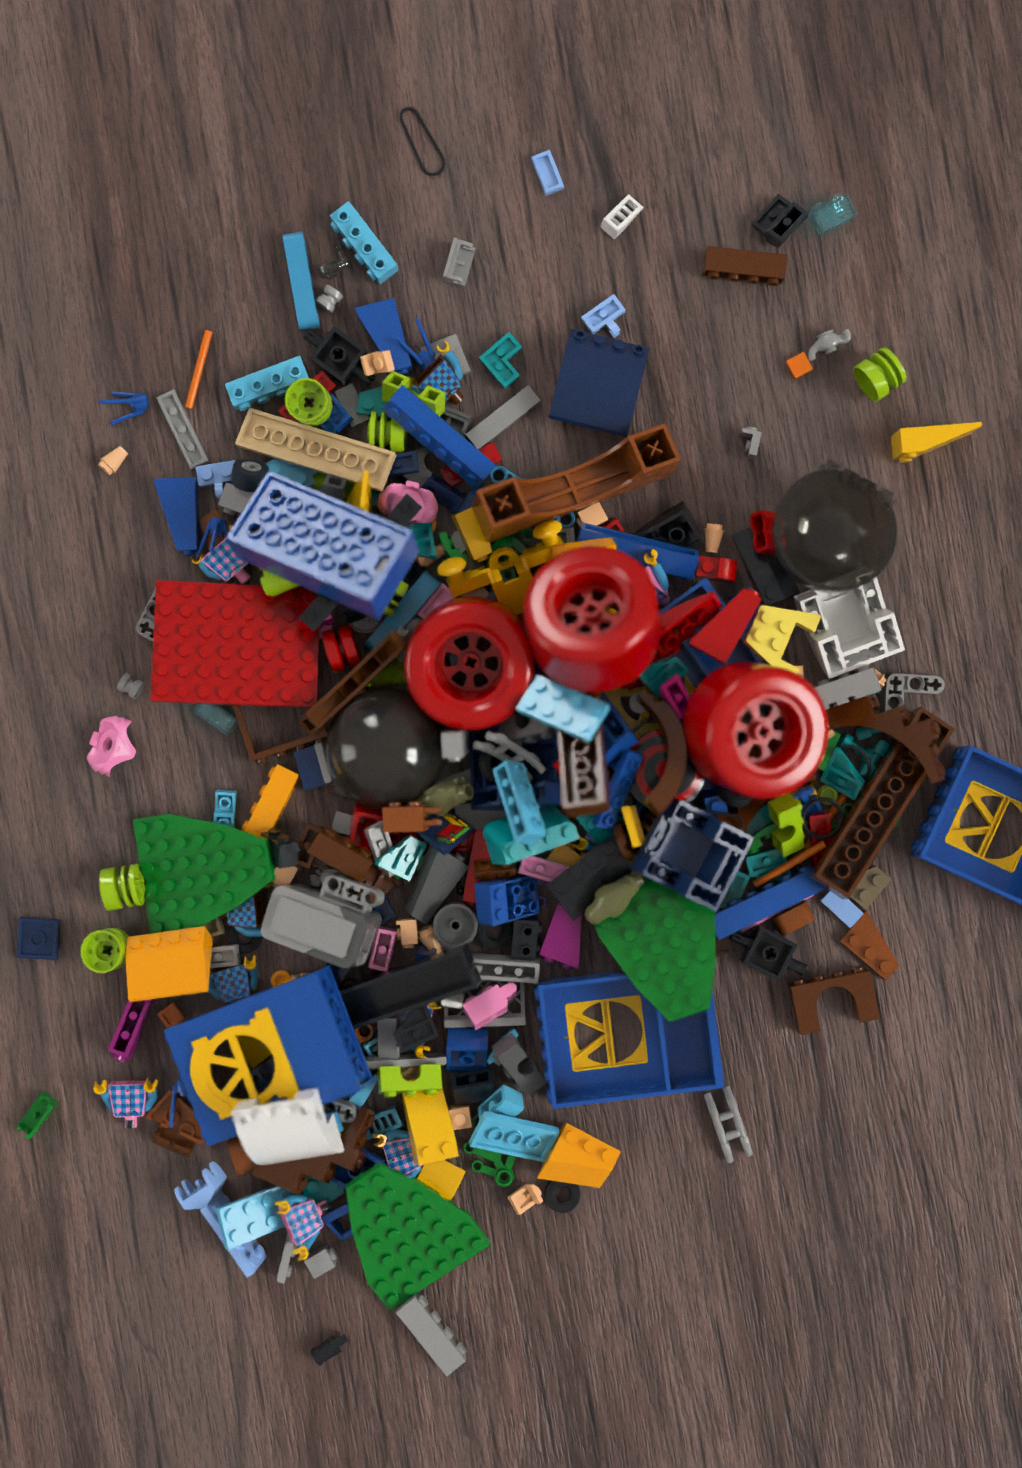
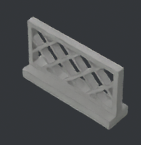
M481 979L482 982L488 983L485 986H483L480 983L482 989L475 995V997L480 995L482 993V990L485 989L491 982H497L500 986H504L501 983L503 981ZM520 982V990L515 998L513 997L508 1002L509 1005L515 999L521 1005V1013L512 1014L507 1009L509 1014H503L483 1027L525 1026L524 982ZM466 991L467 994L473 996L469 991ZM519 994L521 996V1001L516 998ZM444 1006V1028H467L473 1026L466 1015H461L464 1012L463 1008L458 1015L449 1016V1007Z

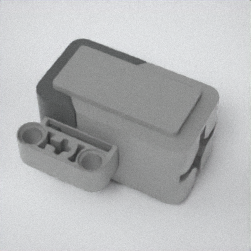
M339 874L328 876L324 880L321 890L302 883L278 886L272 892L261 926V933L264 938L339 967H358L364 965L371 956L377 930L380 928L382 921L380 913L373 910L372 907L381 905L385 896L379 888ZM334 879H336L339 884L337 889H335L332 885ZM354 887V890H355V891H357V892H363V893H362V894H354V891H352L351 889ZM371 892L374 893L376 896V901L374 903H372L369 899V895Z

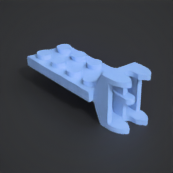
M212 1161L209 1163L211 1171L207 1168L202 1170L204 1183L201 1179H197L195 1181L197 1188H195L188 1180H183L181 1182L183 1189L177 1186L174 1192L184 1210L201 1209L200 1211L224 1244L216 1208L230 1203V1199L221 1190L227 1176L221 1167ZM256 1239L228 1250L247 1278L254 1274L267 1257L264 1248L258 1244Z

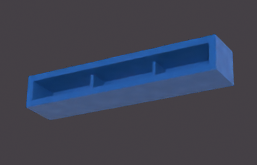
M404 385L398 388L382 408L390 418L400 424L405 431L414 436L420 444L428 448L474 489L485 481L495 467L492 461Z
M581 522L576 542L612 538L616 544V550L633 557L644 568L647 566L652 567L651 564H647L644 561V556L647 552L648 556L653 558L651 550L655 549L658 553L656 561L658 564H661L666 575H675V577L681 580L693 579L699 560L698 550Z
M805 865L797 869L798 873L791 875V873L779 878V882L775 884L769 882L762 886V890L758 892L752 890L744 894L745 898L739 901L737 898L726 903V907L718 908L717 912L715 911V940H720L825 890V887L808 877L814 867Z

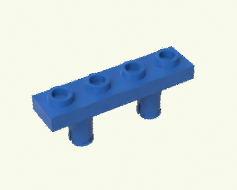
M624 749L620 759L615 758L607 764V766L615 770L608 785L610 812L597 813L592 824L596 827L612 830L644 757L640 752Z

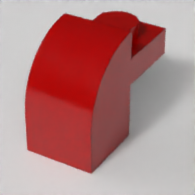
M699 556L695 577L710 578L716 582L734 584L738 562L721 557Z

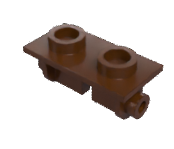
M491 859L473 861L475 879H479V881L493 879V873H497V879L512 878L513 875H516L515 862L508 865L492 864Z
M161 1123L152 1137V1143L188 1159L196 1143L169 1127L161 1126Z

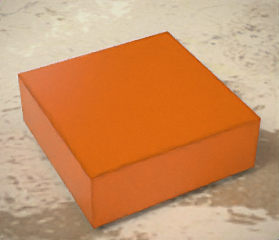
M804 352L785 362L794 380L813 370Z
M175 1001L157 1014L166 1028L186 1018Z

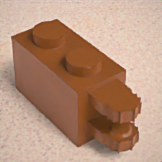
M421 801L409 802V805H401V802H389V806L382 808L383 832H423L429 829V825L442 824L441 819H428V812H441L440 806L428 807V805H421Z

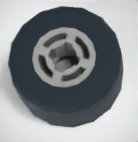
M239 459L233 464L231 482L240 490L255 492L269 471V467L259 460Z

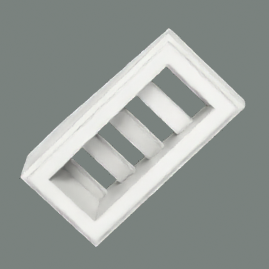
M628 194L603 218L601 228L613 239H616L643 210V206ZM627 204V205L630 206L634 211H633V212L630 211L625 205Z
M460 993L442 999L441 1004L445 1007L461 1009L463 1008L465 994Z

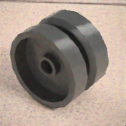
M452 901L444 904L439 908L434 918L433 930L436 938L440 943L450 948L466 943L469 944L477 933L476 913L471 906L466 905L464 902ZM455 921L459 923L457 929H455L454 925H452V923Z

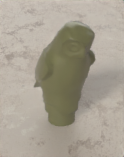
M461 776L427 788L414 801H421V805H428V807L440 806L441 812H428V815L435 814L437 817H441L455 806L471 800L474 792L467 779Z
M632 871L629 875H625L623 878L599 888L594 894L596 898L593 903L585 910L584 914L587 921L594 925L601 923L606 918H616L621 915L635 893L639 891V887L644 884L642 877L637 872Z

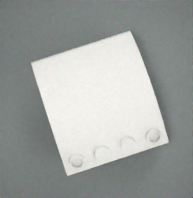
M868 568L793 596L797 611L821 615L816 631L810 633L804 630L818 663L829 679L905 650L894 612L885 607L876 573Z
M317 1088L297 1091L293 1099L260 1104L258 1098L239 1101L231 1111L241 1144L250 1159L258 1165L263 1166L325 1156L344 1151L334 1113H324Z

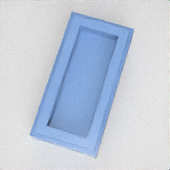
M550 150L532 156L531 161L545 196L564 189V184Z
M828 891L820 899L849 928L864 914L849 899H841L831 891Z

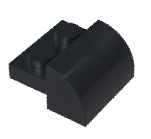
M778 194L751 224L754 229L767 238L769 244L780 247L808 218L809 213L794 201L790 203Z

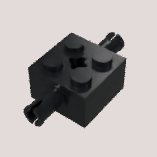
M333 326L325 338L321 337L311 328L307 331L309 335L305 333L303 339L317 348L310 357L313 365L321 371L323 370L343 387L354 376L365 383L366 386L372 384L370 380L373 382L375 375L365 376L360 359L361 356L368 354L365 348L335 326ZM337 355H338V356H341V355H342L343 358H342V359H336V356H337Z
M760 925L756 926L751 936L740 931L733 933L739 938L730 935V941L745 947V951L740 959L741 962L778 981L781 980L786 968L800 976H803L805 972L798 967L804 970L807 969V964L792 958L798 946L796 943ZM770 949L772 955L766 956L765 951Z

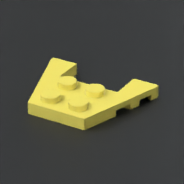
M761 605L756 611L743 643L768 665L784 668L798 674L799 668L781 660L795 625L810 633H814L821 615Z

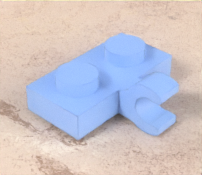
M613 294L584 314L581 320L591 334H595L606 326L610 335L615 338L620 334L619 331L621 330L614 320L625 313V308Z
M235 460L196 466L198 486L200 488L214 486L215 495L220 499L224 484L226 482L231 483Z

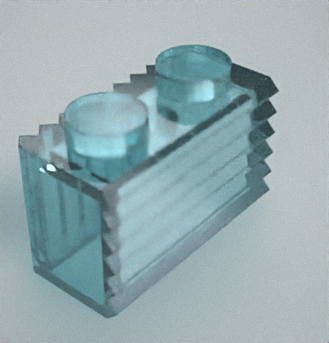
M840 193L835 194L829 198V202L824 204L818 202L811 207L812 210H810L808 217L818 237L855 219L857 212L848 193L844 195Z
M198 704L193 713L226 736H230L238 725L236 716L230 714L227 709L220 705Z

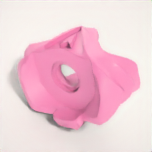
M406 481L405 484L392 483L379 494L377 507L383 514L388 516L403 497L408 494L422 506L421 510L407 524L409 526L416 523H430L435 520L438 504L431 491L419 488L420 484L417 482Z
M111 716L101 720L99 732L94 731L89 744L93 747L87 755L88 763L95 772L98 771L100 774L110 777V770L113 766L134 758L136 750L127 736V727L132 722L131 720L124 717L118 718V716Z

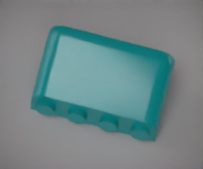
M556 806L538 808L547 836L534 845L515 843L507 816L487 823L483 828V836L492 864L508 865L580 839L577 828Z

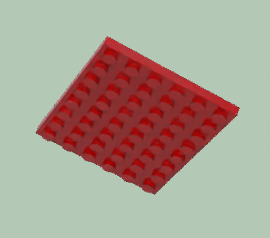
M156 580L151 702L291 708L313 707L317 703L319 627L313 632L298 618L319 594H312L311 590L307 588L296 587L276 596H268L263 590L262 585Z

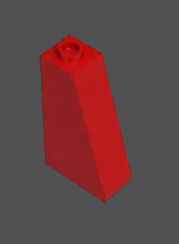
M751 588L747 590L742 589L687 645L715 661L725 664L762 598L758 597L759 593Z
M475 829L462 900L466 901V905L475 907L474 883L480 881L475 879L473 861L490 859L483 830ZM493 873V879H494V878H496L497 873Z

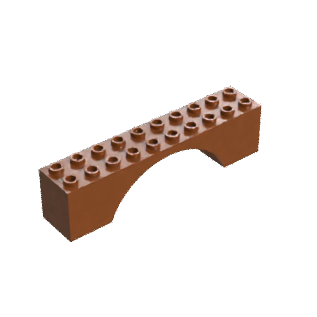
M664 423L628 436L605 453L566 471L536 479H518L513 477L477 490L472 509L485 540L489 543L536 526L544 521L558 518L670 477L680 463L681 458Z

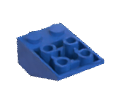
M612 703L608 704L610 709L603 719L606 765L620 756L624 749H630L639 742Z
M519 875L512 876V878H494L474 883L477 923L496 926L539 914L537 878Z

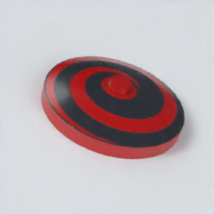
M660 729L651 730L637 738L639 742L628 749L644 755L629 791L636 800L647 806L644 803L645 798L658 785L666 768L667 749ZM688 754L684 776L675 796L686 803H690L699 794L705 781V777L695 768Z

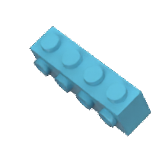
M349 201L330 215L332 229L336 234L341 233L344 237L342 239L343 243L349 250L351 248L356 253L354 257L360 265L364 264L367 267L366 273L372 281L376 280L381 284L399 271L397 263Z
M297 356L225 383V386L236 411H245L255 403L263 404L270 401L271 397L285 396L287 389L293 382L309 378L301 356Z
M505 760L493 769V773L515 843L534 845L547 836L526 768L522 762Z

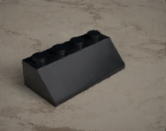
M610 835L546 886L572 921H574L593 903L596 898L594 894L599 888L615 882L635 870L631 868L632 862L624 858L616 840Z

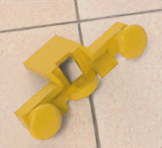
M547 520L538 524L533 530V536L536 539H542V542L523 550L520 556L512 548H499L491 554L488 561L489 568L485 569L482 566L465 572L462 571L466 566L464 558L451 557L444 560L438 566V574L447 576L446 581L453 598L491 584L498 602L519 615L523 613L525 594L532 580L530 568L552 559L551 545L563 544L560 535H557L562 529V525L556 520ZM502 555H507V556H508V559H507L506 561H504V562H499V561H498V558H499L500 556H502ZM515 566L519 577L503 582L499 571Z

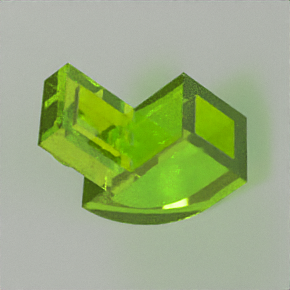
M404 662L389 664L366 687L406 682Z

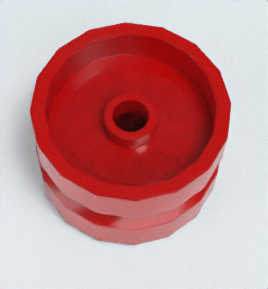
M349 623L339 626L338 633L340 639H338L333 629L322 632L325 652L335 674L346 670L345 657L352 668H355L362 661Z

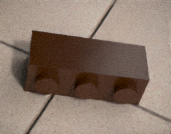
M322 825L307 849L309 854L361 882L372 865L374 858L369 849L365 847L360 848L350 838H343L330 827L325 828Z

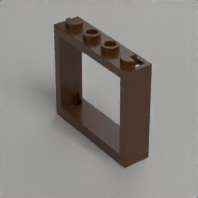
M232 705L251 762L257 761V764L269 761L268 757L275 754L277 758L287 755V750L295 748V751L307 748L306 744L314 742V744L325 742V738L330 736L325 723L319 729L320 732L312 736L309 735L256 753L240 705Z

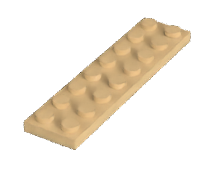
M253 408L248 409L235 442L237 447L326 475L330 474L347 478L348 482L355 484L364 470H368L371 489L383 492L397 456L393 451Z

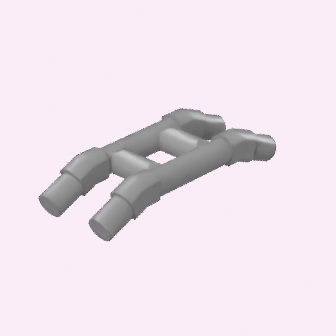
M486 733V740L501 744L497 748L488 742L475 741L473 743L474 749L491 754L502 762L505 760L521 762L526 759L540 774L546 770V767L535 754L514 743L504 734ZM510 749L517 755L511 758L504 752ZM526 768V772L530 782L534 777L529 773V771Z
M730 1086L723 1088V1092L730 1109L719 1114L711 1093L704 1094L703 1096L727 1163H732L734 1158L729 1140L739 1137L745 1156H752L753 1152ZM733 1118L736 1129L725 1133L721 1122Z

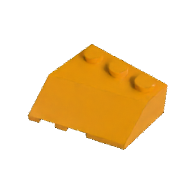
M563 1123L560 1134L547 1155L537 1178L600 1188L612 1171L621 1151L568 1123Z

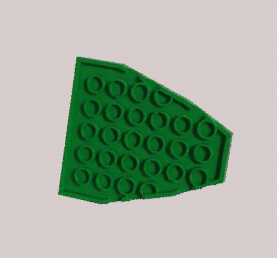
M174 813L133 819L140 871L145 882L144 897L150 934L206 925L212 920L243 905L250 897L259 893L266 885L276 880L268 838L258 837L254 833L236 829L235 826L199 820L194 817H184Z
M648 877L642 878L644 884L639 887V891L635 893L621 915L616 918L609 917L599 924H594L598 937L638 991L669 1022L709 1010L716 964L715 911L682 896L675 890Z
M379 1162L345 1185L351 1230L367 1283L389 1311L491 1245L489 1238L467 1210H462L455 1206L454 1202L450 1199L446 1200L441 1197L439 1192L419 1179L406 1177L401 1171L391 1169L386 1164Z

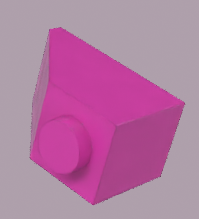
M676 674L660 686L659 698L661 701L665 699L680 720L684 717L690 696L681 679Z

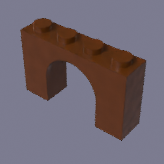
M859 966L851 968V972L844 973V970L832 972L831 976L824 977V974L812 976L811 980L805 981L804 978L792 980L793 983L788 984L797 1032L802 1035L820 1031L816 1003L819 995L830 987H842L849 992L856 1020L860 1023L880 1019L870 970Z

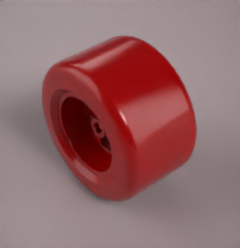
M601 546L571 549L545 563L528 585L524 598L523 613L532 651L541 669L558 684L580 692L610 691L636 679L652 662L657 652L661 635L657 593L650 575L633 557L619 550ZM606 608H612L618 611L619 614H607ZM573 614L577 615L578 620L570 625L565 624L570 616ZM604 622L613 625L602 632L599 630V626ZM582 627L591 628V634L577 632Z
M479 596L451 599L434 608L425 616L413 632L407 645L404 660L407 686L418 706L429 717L440 724L454 729L472 731L490 728L512 716L517 711L516 707L533 681L535 670V657L526 625L521 618L502 603ZM465 635L468 637L469 647L461 650L455 644V640ZM479 637H483L491 643V647L484 652L476 647ZM447 652L457 655L458 662L456 665H445V654ZM468 657L476 659L474 666L471 663H466L469 659ZM498 657L497 670H491L485 666L486 658ZM458 671H462L467 675L465 684L462 686L452 680V676ZM483 673L487 677L488 683L476 687L474 675Z
M755 662L728 664L706 676L689 698L682 726L687 754L695 768L706 779L723 788L756 799L777 798L791 793L802 786L820 765L825 754L829 734L828 717L824 703L816 689L806 679L793 671ZM761 703L767 704L770 709L766 717L759 715V705ZM748 709L751 714V720L744 724L740 722V719ZM744 731L747 739L738 746L737 732ZM759 745L760 752L749 757L748 752L751 746Z

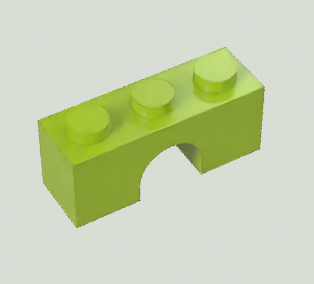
M391 371L382 382V401L386 403L398 388L404 385L439 417L445 411L446 393L427 385L423 392L418 394L411 388L410 378L395 371Z
M790 793L768 802L769 817L779 827L771 831L773 847L783 858L803 849L805 835L802 828L804 822L801 816V802Z
M441 1064L420 1065L417 1068V1079L413 1082L406 1081L402 1077L400 1066L379 1067L377 1070L378 1095L384 1094V1098L396 1097V1094L404 1093L405 1097L416 1096L420 1092H424L426 1096L436 1095L442 1089Z

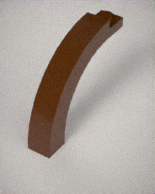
M643 689L637 695L636 701L658 724L667 749L664 775L644 801L653 813L659 817L673 801L682 782L687 759L686 741L680 721L668 702L663 699L657 703L656 697L651 692L647 693Z

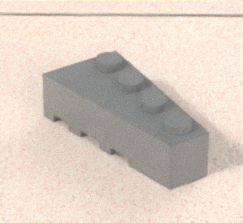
M869 665L857 668V673L850 675L849 672L838 675L837 680L830 682V679L827 678L819 681V686L814 688L820 695L825 709L881 691L882 688L875 668H869Z

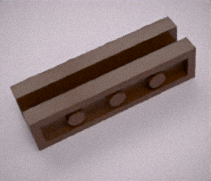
M707 246L702 276H707L708 279L713 280L720 277L727 278L731 282L747 280V283L750 284L765 282L769 286H778L785 279L787 254Z

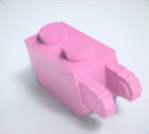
M513 982L505 984L500 988L498 984L495 986L490 985L482 990V994L476 997L471 996L464 1001L465 1004L462 1005L463 1011L475 1031L507 1012L508 1001L517 995V985Z

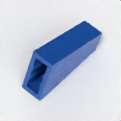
M394 298L355 308L360 323L378 351L390 350L395 369L393 371L404 376L413 373L408 352L396 340L399 337L405 342Z
M195 477L154 479V484L177 551L183 553V556H194L200 546L198 480Z

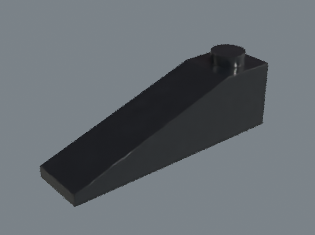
M684 501L664 511L633 533V535L689 549L704 542L698 526Z
M751 527L732 535L752 586L759 593L758 597L762 598L760 605L771 606L799 594L792 574L775 555L756 553L753 546L754 533Z

